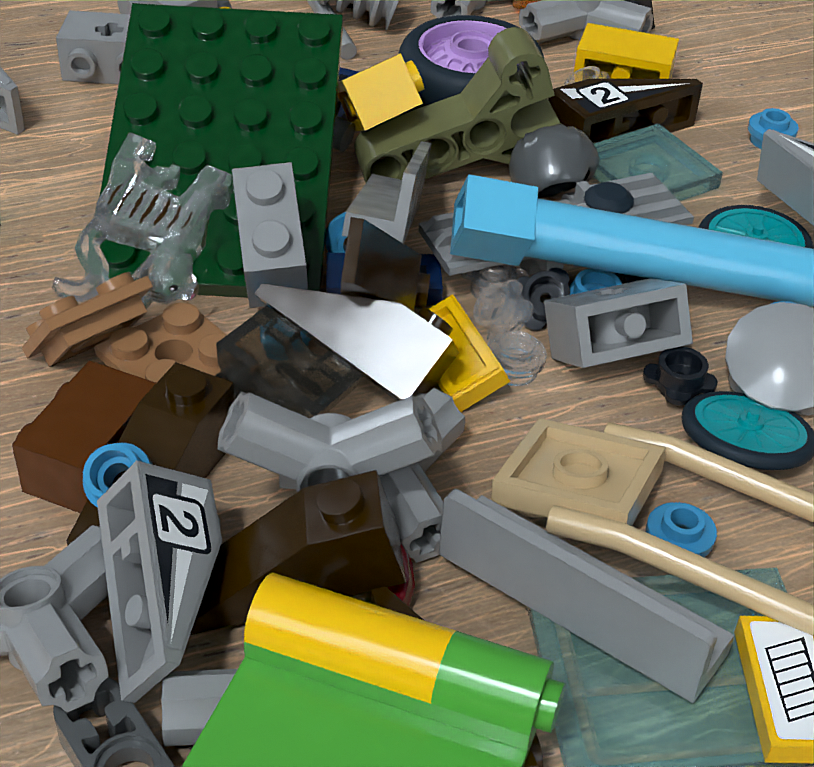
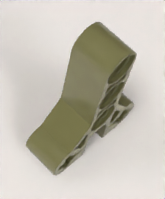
M517 27L506 28L497 33L488 47V58L460 94L396 116L368 130L361 131L356 138L354 147L364 181L367 182L372 174L402 180L403 173L421 141L432 143L425 179L483 158L509 164L516 142L524 138L526 133L533 132L541 127L561 124L547 99L555 96L548 66L530 33Z

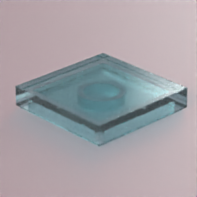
M660 124L594 143L599 154L600 163L593 177L601 183L653 173L679 201L720 187L723 172Z

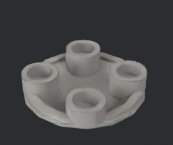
M786 302L757 307L740 318L728 336L725 361L729 370L728 381L730 387L734 392L744 393L748 398L769 409L797 412L807 416L814 415V309L807 305Z

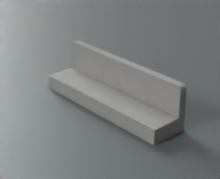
M420 142L403 173L402 180L376 174L370 176L346 211L342 236L348 237L350 218L355 217L367 220L404 244L420 206L432 143Z
M453 489L444 498L439 555L689 702L694 703L728 656L734 634L559 537L547 533L541 527L483 495L476 500L458 489Z

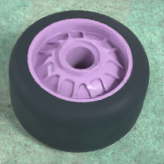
M475 15L441 17L417 26L405 37L398 54L401 53L405 63L412 60L417 67L424 84V90L418 92L423 104L402 114L460 94L488 58V47L495 35L506 28L520 27L499 19ZM532 37V39L534 40L536 46L538 47V49H539L541 55H542L543 58H544V55H543V52H542V49H541L540 45H539L538 42Z

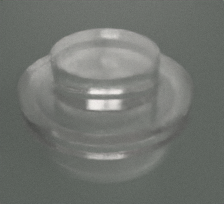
M508 331L494 336L487 343L510 380L506 385H527L536 379L538 373L545 366L547 352L544 345L526 332Z

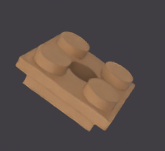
M130 272L122 273L96 287L98 295L84 303L78 304L75 296H68L46 306L39 311L42 319L26 328L30 336L22 346L26 358L28 359L42 352L48 366L51 367L109 340L110 336L118 329L132 327L148 312L141 298L153 287L148 276L134 281Z
M189 302L171 304L164 309L161 315L136 327L118 329L110 336L109 340L95 346L96 356L106 366L156 383L175 362L230 382L237 379L236 375L253 367V357L241 348L231 336L221 331L201 314L196 306Z

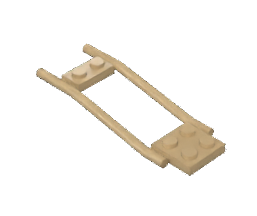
M542 418L536 421L492 480V501L503 507L514 509L527 517L548 518L546 525L547 533L616 550L778 622L814 636V604L632 526L663 471L664 461L814 523V494L673 436L611 422L606 424L603 433Z

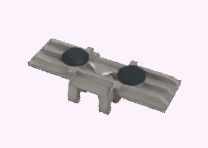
M653 173L589 185L587 181L576 182L575 192L563 194L561 200L555 201L681 225L692 224L694 216ZM454 212L433 216L429 221L419 223V233L449 276L503 264L450 254ZM524 257L519 266L524 275H532L537 272L548 271L554 267L563 269L564 264Z

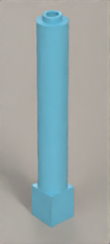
M468 174L454 203L451 255L519 266L524 257L649 279L686 283L688 286L762 299L790 301L814 308V249L539 199L538 187L470 174Z

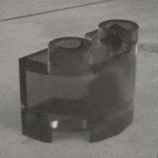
M268 305L216 343L217 362L221 371L215 376L233 382L234 400L241 391L246 394L252 393L307 418L329 412L357 388L364 376L362 372L331 350L327 351L324 355L313 353L303 342L301 329Z

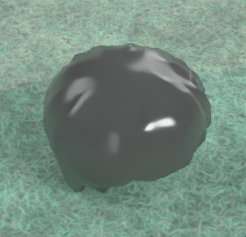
M555 124L526 133L524 138L516 142L510 158L509 174L511 182L538 187V198L553 197L561 192L575 188L576 182H588L595 175L600 158L594 143L582 130L572 126L566 127L563 124Z

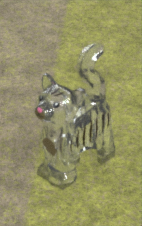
M129 133L112 162L108 184L96 203L93 218L82 229L77 239L75 251L79 262L85 270V276L78 281L55 277L52 289L61 298L75 296L77 302H84L98 295L96 287L107 281L109 275V264L100 249V244L109 240L151 253L132 274L134 281L148 276L153 285L141 298L146 310L152 302L168 305L178 299L193 300L197 296L199 282L193 274L192 264L206 246L211 213L214 209H225L231 201V194L234 190L232 174L207 165L200 171L187 191L178 197L165 190L175 189L178 185L180 167L172 164L169 168L157 166L152 169L145 161L152 160L157 148L156 142Z

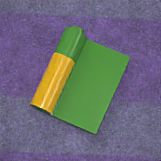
M272 572L260 584L247 615L244 629L245 657L182 767H524L536 730L539 729L552 733L561 707L566 683L552 679L554 662Z

